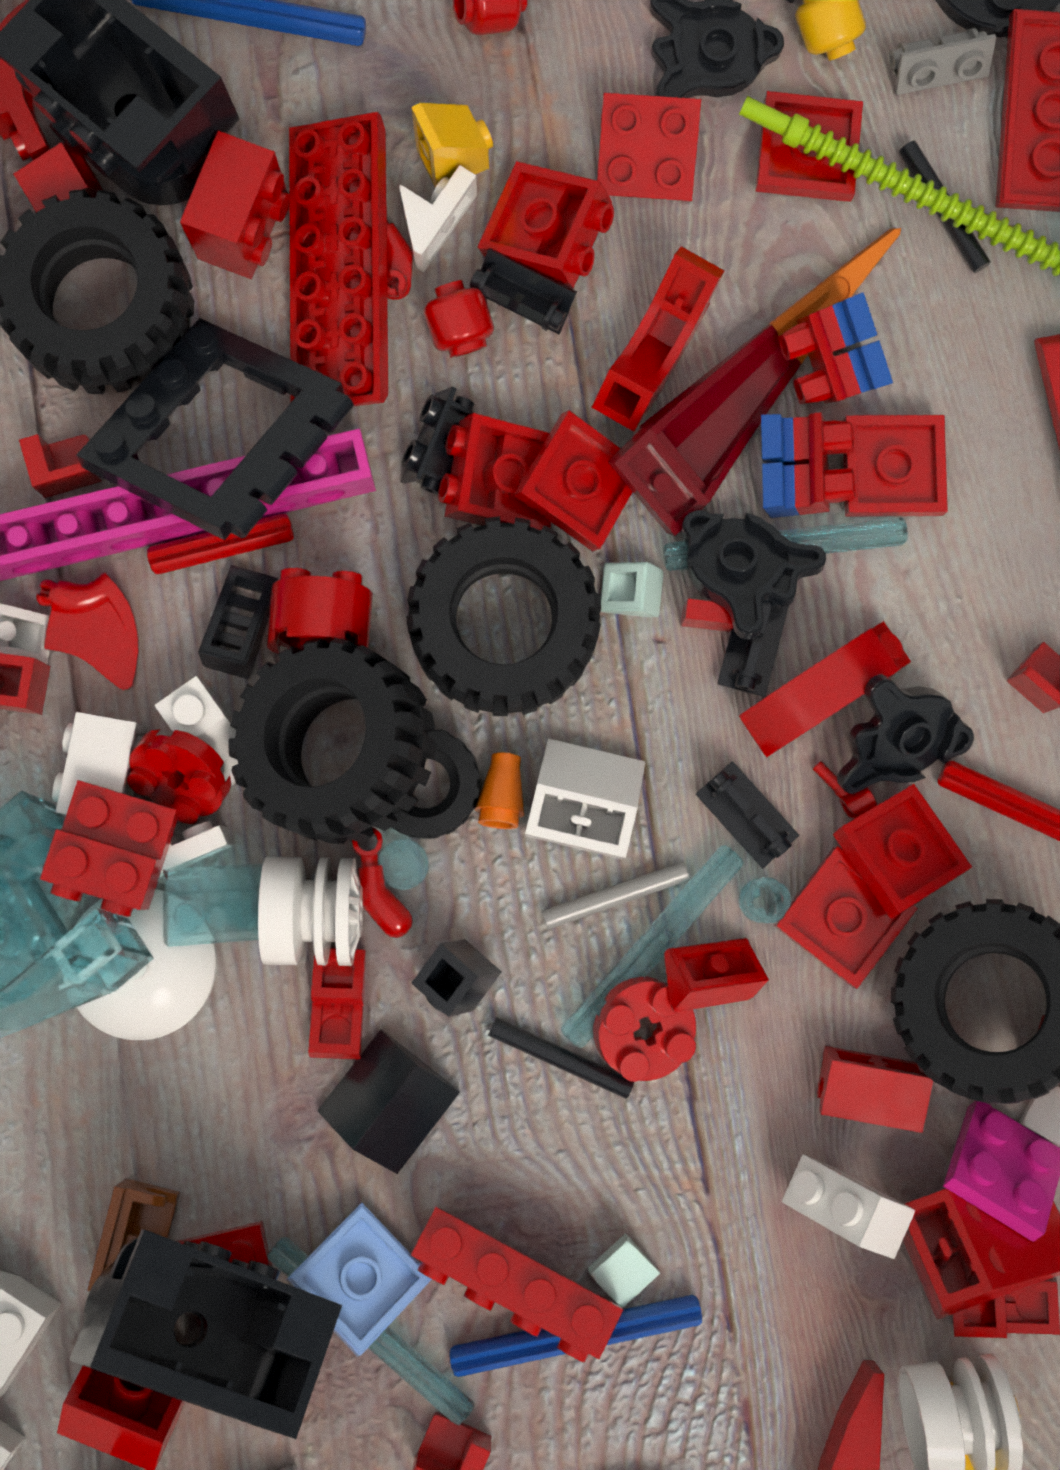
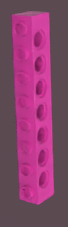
M360 428L327 436L325 442L303 468L294 466L297 470V475L272 505L261 501L267 508V512L262 518L376 491ZM245 456L166 475L211 497ZM119 486L0 514V581L207 531Z

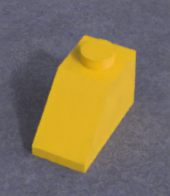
M419 103L411 107L416 150L435 188L443 177L446 176L450 179L459 165L475 175L489 169V149L493 148V141L485 122L482 119L475 121L468 105Z

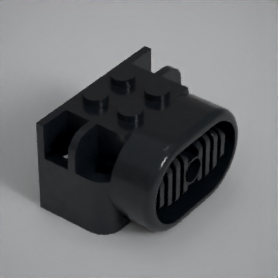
M29 0L0 31V58L14 69L19 83L34 97L32 99L33 103L52 121L49 125L51 130L70 148L77 147L84 158L102 175L113 181L131 197L141 202L162 206L178 204L189 200L217 131L228 133L239 121V116L221 76L127 0Z
M141 1229L139 1237L123 1246L115 1262L101 1273L92 1286L85 1304L83 1326L69 1361L256 1427L296 1439L342 1305L278 1281L280 1270L252 1260L249 1263L232 1259V1262H229L232 1252L222 1247L202 1241L200 1245L190 1241H184V1244ZM185 1313L189 1320V1329L185 1337L177 1341L174 1335L175 1323Z

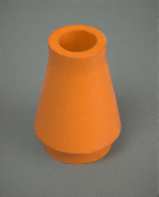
M497 752L491 755L490 767L475 807V811L479 813L478 823L480 825L495 829H516L519 825V818L525 816L520 756L504 752Z

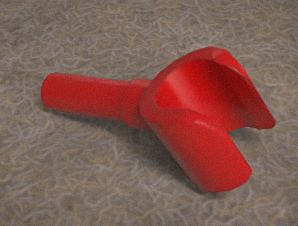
M822 761L812 769L839 797L842 809L849 818L855 819L877 806L873 794L867 787L854 794L846 793L838 784L837 776Z

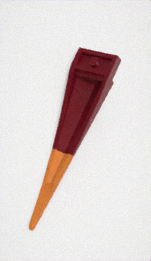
M892 228L886 231L639 426L640 430L608 461L667 534L676 536L682 530L684 518L693 511L702 510L711 501L733 464L760 425L761 415H766L779 395L808 356L807 353L786 361L782 355L777 336L798 325V319L852 297L898 238L901 228Z

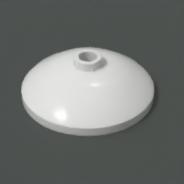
M155 889L149 910L133 908L131 917L100 909L103 899L99 900L78 920L70 934L65 949V982L76 1008L93 1026L121 1039H155L180 1029L190 1022L205 1005L216 979L217 951L214 938L207 923L200 913L188 902L172 893ZM131 955L137 956L141 961V969L135 975L130 974L125 967V962Z

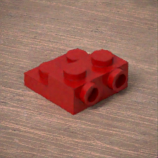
M516 161L477 248L484 257H486L488 249L491 248L567 287L574 288L578 277H586L592 270L595 259L592 246L599 232L606 233L610 229L614 218V207L601 181Z
M472 413L460 420L459 426L453 425L446 441V453L454 456L451 474L446 473L443 476L438 492L439 502L446 504L444 517L481 526L485 525V518L500 516V523L514 524L515 517L530 520V527L542 530L544 525L551 528L549 520L514 496L550 433Z
M77 780L62 829H56L40 880L53 883L50 893L65 899L81 902L83 893L102 898L100 909L114 914L131 917L133 908L149 910L180 811Z

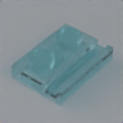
M263 864L163 869V877L165 878V892H163L164 944L171 947L259 940L258 902Z

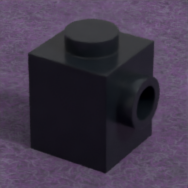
M464 939L440 943L412 981V984L426 996L428 1002L435 1009L451 1017L473 1011L502 971Z

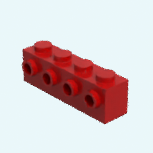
M435 1207L411 1253V1256L421 1261L417 1269L420 1273L442 1285L446 1284L449 1277L467 1286L463 1296L489 1311L492 1310L496 1302L514 1312L510 1319L512 1324L538 1337L543 1328L561 1338L557 1345L559 1350L585 1363L589 1354L600 1359L624 1310L617 1304L438 1207Z

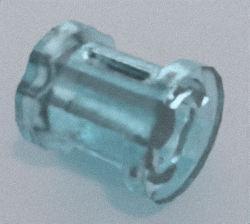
M771 877L756 878L747 882L739 894V907L742 913L749 920L757 923H775L781 920L791 905V897L787 887ZM760 887H763L765 893H774L776 902L768 905V914H766L764 908H755L753 905V899L760 896Z

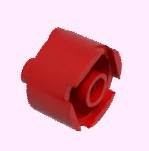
M302 568L282 569L280 580L273 583L271 590L267 638L268 649L276 654L280 653V646L286 648L295 646L303 651V644L306 641L320 638L329 644L330 641L337 638L349 640L358 647L363 645L369 648L373 593L369 588L362 585L363 576L352 571H336L332 573V577L311 576L310 571Z

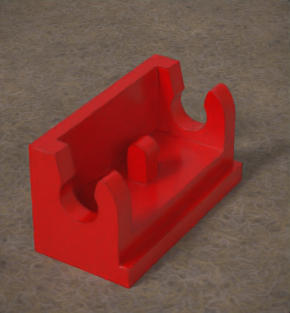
M824 1046L823 1061L817 1087V1098H821L819 1111L821 1115L923 1133L933 1080L925 1075L923 1069L913 1061Z

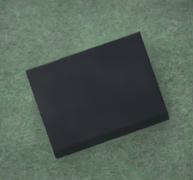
M380 1029L361 1054V1059L356 1060L318 1109V1112L352 1150L398 1174L459 1095L460 1091Z

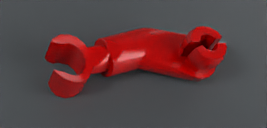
M387 220V298L399 300L406 297L411 289L413 253L395 224L389 223Z
M372 828L373 835L377 839V845L374 849L370 851L362 850L358 842L352 840V848L360 856L361 868H358V878L363 888V908L386 935L393 938L402 937L412 927V915L385 886L383 865H379L378 852L381 850L383 839L379 830Z

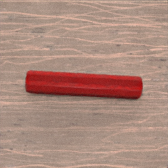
M281 513L261 518L245 538H240L230 533L223 540L206 532L151 546L147 549V558L151 570L155 574H163L289 542L294 539V532L288 515Z
M949 761L942 767L937 780L939 786L1060 841L1059 809L958 762Z

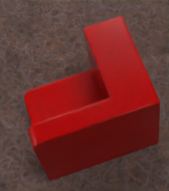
M63 142L13 173L36 213L45 208L42 200L56 195L59 201L70 199V191L85 189L90 198H95L97 191L103 190L82 153L77 147L70 148Z
M39 434L19 439L32 487L44 498H49L102 482L101 477L82 468L76 456L90 439L84 434L52 444H48Z
M1042 642L1033 649L1006 681L1042 713H1046L1060 708V656L1045 642Z
M436 1412L433 1414L414 1458L412 1470H483L491 1453L492 1436L447 1415Z

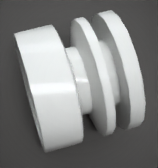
M265 857L261 872L258 902V938L263 965H298L305 942H313L314 955L318 965H326L328 963L331 942H336L338 965H353L355 950L361 937L363 926V888L358 878L355 858H341L337 880H333L330 857H322L319 859L314 880H306V871L302 857Z
M994 1354L979 1355L975 1359V1366L966 1357L958 1358L954 1362L952 1386L943 1367L937 1361L905 1365L899 1369L898 1387L902 1422L915 1470H965V1455L968 1456L974 1470H995V1467L997 1470H1022L1023 1445L1019 1411L1006 1372L1000 1360Z

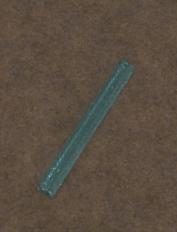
M902 517L778 530L786 539L798 544L816 545L822 548L826 554L901 546L908 539L907 524ZM685 541L668 542L665 544L663 558L667 570L688 569L687 544Z
M725 845L720 846L562 1025L561 1031L563 1035L575 1046L582 1048L593 1037V1024L596 1014L600 1016L601 1009L606 1004L604 998L610 990L625 980L647 976L664 956V952L676 943L741 869L744 862L734 850Z
M288 1237L280 1238L268 1253V1259L288 1277L309 1256ZM389 1326L368 1347L452 1423L460 1425L472 1412L474 1402Z

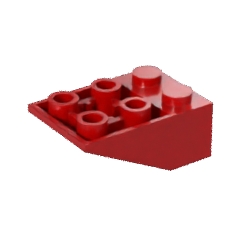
M943 1189L905 1203V1205L916 1211L903 1241L937 1320L1060 1275V1213L1054 1201L1045 1234L1034 1242L948 1189Z

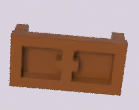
M127 1178L114 1186L87 1291L91 1290L101 1273L115 1262L123 1246L139 1237L141 1229L166 1238L169 1237L180 1195L179 1191Z

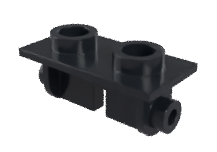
M491 248L487 251L481 270L477 269L469 285L471 288L474 287L481 290L486 299L542 326L543 330H550L560 335L577 294V291Z
M450 387L442 390L435 395H430L426 400L419 417V421L424 424L418 439L412 440L405 450L401 466L406 469L400 482L406 484L422 479L423 481L420 486L422 489L438 494L443 476L446 473L451 474L454 456L447 454L446 448L443 446L445 441H447L451 427L453 425L459 426L460 420L474 413L472 410L475 405L471 400L461 396H457L455 401H453L456 388Z
M766 600L762 603L764 623L760 635L753 639H742L732 628L717 685L766 697L789 605L780 606L771 600Z
M733 761L695 794L762 869L774 858L784 854L792 846L791 843L800 836Z

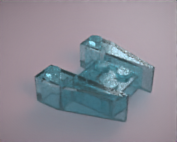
M22 790L0 808V1038L115 992L154 959L128 918L98 908L68 932L35 879L42 873L56 829H62L65 819L61 813H56L57 806L54 803Z

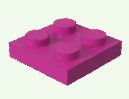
M974 1101L967 1107L943 1187L1034 1242L1043 1236L1046 1231L1060 1177V1148L989 1104Z

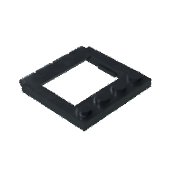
M199 318L76 456L82 468L223 540L230 533L240 538H245L267 512V508L261 501L272 505L296 477L297 470L294 466L303 468L327 439L325 431L333 432L354 407V404L344 394L342 383ZM223 364H226L243 372L246 378L282 395L288 393L295 398L210 497L140 462L138 451L147 441L157 440L171 425L169 416L178 406L188 405L201 391L199 382L208 372L218 371Z

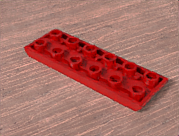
M377 111L289 128L290 360L342 383L344 394L352 400L354 406L384 403L388 397L386 131L381 114ZM290 395V403H291V402L294 400V398H295V397L292 396V395Z

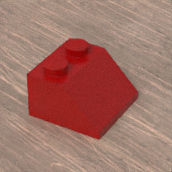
M82 1366L63 1402L57 1434L143 1469L156 1470L185 1402Z

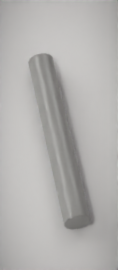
M683 861L542 910V914L549 930L690 880V876Z

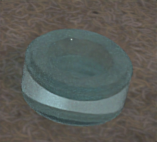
M407 839L393 841L382 850L378 861L379 865H383L385 882L395 889H413L420 885L428 874L429 859L427 853L414 841Z

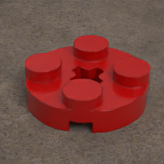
M160 729L151 730L141 738L130 755L129 765L131 772L127 777L130 788L139 795L148 796L157 804L179 810L178 821L182 823L194 824L200 816H209L216 812L230 792L232 784L230 776L225 781L224 775L220 771L224 764L220 755L206 742L190 733L174 730L171 736L157 735Z
M648 976L634 977L616 985L604 998L606 1004L601 1009L600 1016L596 1014L593 1024L594 1042L604 1061L628 1081L660 1079L675 1071L681 1063L689 1061L694 1055L696 1049L694 1040L696 1035V1018L692 1009L673 1012L669 999L668 983ZM647 1017L651 1023H656V1029L652 1032L651 1037L646 1040L642 1037L634 1038L633 1032L640 1029L639 1020Z

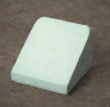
M649 562L604 563L600 597L601 612L641 617H659L663 570Z
M626 1233L588 1267L589 1275L622 1308L660 1274V1271Z

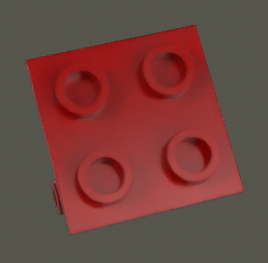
M604 92L597 181H601L609 196L692 201L702 99Z

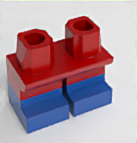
M864 292L798 319V325L777 336L782 355L786 361L808 353L814 372L793 380V387L800 405L824 401V404L833 403L893 383L880 340L836 356L833 355V352L878 335Z
M822 412L812 413L808 417L783 418L781 414L761 415L762 460L765 463L762 464L763 509L770 518L830 512V503H839L856 498L855 472L853 468L829 470L828 455L854 453V428L851 422L825 421Z

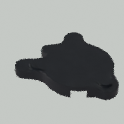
M650 0L649 9L652 16L671 33L669 36L655 39L652 44V57L664 72V76L657 85L656 96L690 98L704 95L723 97L739 93L754 82L765 66L780 57L784 47V37L777 28L765 25L759 18L755 22L750 15L741 10L742 4L733 0H704L699 2L688 0Z
M703 510L693 511L684 518L682 524V536L687 544L689 577L694 586L707 599L727 610L735 633L742 639H753L760 635L764 623L763 601L771 600L780 606L791 605L795 598L797 581L803 577L817 575L824 568L826 553L822 548L816 545L792 542L783 537L774 526L758 516L746 513L745 519H723L724 513L711 514Z
M878 674L868 681L864 691L875 714L869 722L856 724L851 729L849 735L854 755L839 771L837 782L846 793L854 794L880 781L907 783L925 779L926 776L921 771L929 767L937 759L945 764L951 758L962 755L970 749L974 741L973 730L954 712L951 701L935 689L920 686L905 689L898 688L886 675Z

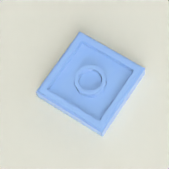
M360 1203L290 1274L286 1281L293 1287L342 1305L333 1332L359 1357L432 1279L417 1271L420 1263L411 1256L409 1251L363 1203Z

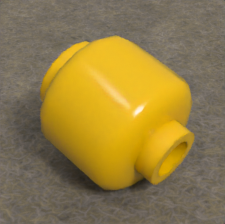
M802 0L804 4L796 10L795 19L808 53L812 55L826 53L828 61H832L856 50L853 40L860 37L866 29V21L859 0Z

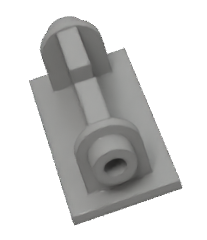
M971 28L966 32L941 36L938 46H933L931 39L912 43H899L897 49H892L889 52L891 69H898L896 95L989 77L996 35L987 36L985 31L978 32L976 28Z

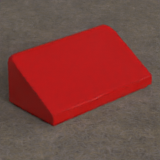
M747 938L669 948L664 952L669 999L673 1012L747 1001L752 999L769 981Z

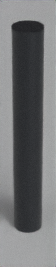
M915 140L907 143L899 150V154L914 177L920 174L922 176L921 182L925 184L929 180H933V188L937 190L943 186ZM936 212L941 220V214L939 212ZM948 218L947 221H942L973 273L981 271L991 263L973 232L970 234L965 232V225L961 224L958 228L953 227V219Z
M497 1017L488 1034L491 1038L622 1098L627 1099L633 1088L634 1082L628 1081L621 1074Z

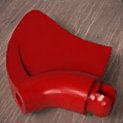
M105 572L87 584L59 580L56 583L49 579L41 581L39 585L41 590L36 595V600L41 606L51 607L44 649L74 655L93 666L122 690L132 688L138 667L139 635L133 610L120 588Z

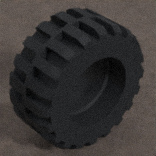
M85 189L70 191V199L59 201L56 195L42 200L45 208L33 214L30 209L24 212L18 218L22 226L16 233L9 229L0 242L6 249L4 256L0 255V326L9 335V340L38 372L47 379L54 378L64 388L75 391L79 388V385H82L88 394L102 395L105 392V385H112L117 393L132 389L130 381L140 376L144 380L153 368L173 349L175 341H179L190 329L185 320L186 317L190 318L194 315L195 301L189 292L193 288L190 274L164 225L154 214H146L143 206L136 201L126 198L121 204L114 192L104 190L97 191L96 198H90ZM100 258L116 259L133 266L138 275L135 295L124 313L113 322L96 329L76 330L61 326L55 320L53 315L55 293L63 278L76 266Z
M500 516L485 518V525L473 528L471 523H467L456 528L457 535L449 541L443 537L433 546L434 553L429 560L422 559L416 570V582L414 586L409 588L407 598L409 610L408 616H406L407 627L413 650L422 670L428 679L432 680L440 692L451 701L455 699L464 704V708L477 713L481 710L492 712L493 716L508 717V713L522 712L524 715L537 711V707L548 702L551 705L563 697V693L570 686H574L581 678L587 664L591 660L598 640L601 626L600 594L596 593L594 587L595 577L589 565L584 566L579 559L580 552L571 542L564 545L557 539L558 532L545 525L542 530L530 527V520L515 517V522L512 524L500 523ZM513 574L524 577L535 583L543 591L549 602L552 615L549 635L542 647L523 661L512 664H496L485 661L472 653L459 635L456 622L459 602L465 591L472 584L487 576Z
M320 638L306 641L303 644V651L295 646H291L278 654L280 661L275 665L267 661L256 672L260 678L255 685L247 684L240 695L245 701L240 712L235 710L233 712L230 726L236 729L235 738H229L228 741L229 756L238 761V764L232 766L231 770L237 785L246 788L243 791V797L253 809L261 811L262 817L276 826L315 841L319 839L330 844H344L348 838L356 842L372 838L374 834L372 827L386 831L397 823L398 819L394 814L400 808L407 812L410 811L418 800L412 795L417 785L426 786L431 772L424 767L427 758H435L436 742L427 737V732L435 729L432 713L423 708L427 699L421 689L410 682V676L363 645L358 647L349 640L337 638L330 641L329 644ZM357 699L364 712L366 727L364 743L357 759L336 780L321 786H311L304 774L301 760L303 740L309 726L323 710L332 704L343 700Z
M986 899L985 904L973 905L971 901L955 905L956 910L943 916L941 912L928 920L931 924L921 934L916 931L907 942L910 948L904 958H898L894 970L898 975L896 986L891 987L890 1003L895 1006L896 1017L893 1018L897 1034L901 1035L906 1045L904 1049L912 1061L916 1062L923 1069L924 1074L935 1083L971 1100L984 1103L1014 1104L1032 1098L1037 1099L1050 1093V1090L1060 1085V923L1049 915L1045 917L1035 912L1034 907L1019 902L1017 906L1004 904L1002 899ZM984 954H1005L1023 961L1038 975L1045 990L1046 1013L1040 1029L1027 1043L1013 1050L989 1052L969 1045L955 1032L947 1016L945 996L952 976L965 962Z

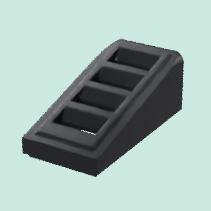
M233 565L230 566L198 651L204 667L245 679L250 678L268 622L271 590L273 583L279 580L277 577ZM237 587L261 593V596L257 600L236 594ZM231 607L254 612V615L250 618L230 612ZM229 626L246 631L247 634L245 637L224 631L225 627ZM220 645H221V646H225V647H228V648H232V649L238 650V651H240V652L238 653V652L230 651V650L223 649V648H219V647H220Z

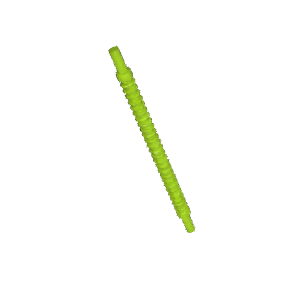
M749 96L746 97L738 115L781 135L784 144L792 148H797L798 145L804 147L803 152L805 154H808L811 150L817 153V160H821L823 156L829 159V166L839 163L842 165V172L852 169L854 171V178L857 179L861 175L867 177V185H871L873 181L878 182V189L880 191H883L886 187L892 190V197L902 194L904 196V203L914 200L916 201L917 209L927 206L929 208V215L939 212L941 214V221L945 222L948 218L954 220L953 227L958 228L963 224L966 226L965 232L967 234L975 230L978 232L979 240H983L987 236L991 238V246L1002 243V250L1004 252L1014 249L1016 258L1026 255L1028 264L1038 261L1040 262V270L1050 267L1052 268L1053 276L1060 274L1058 242H1052L1048 245L1046 244V236L1042 235L1036 239L1033 237L1034 231L1032 229L1024 233L1021 231L1020 223H1016L1013 227L1008 225V217L1002 218L1001 221L997 220V213L995 211L985 214L983 205L973 208L971 206V199L961 202L958 200L959 193H953L949 196L946 194L947 188L945 186H942L939 190L933 188V180H929L925 184L921 182L922 176L920 174L915 175L914 178L908 175V168L898 171L896 169V162L886 165L883 163L884 157L882 155L874 159L871 157L872 152L870 149H867L864 153L858 151V143H854L851 147L845 144V137H841L839 141L833 138V131L823 134L820 132L821 126L819 124L812 128L808 126L809 119L799 114H794L790 117Z

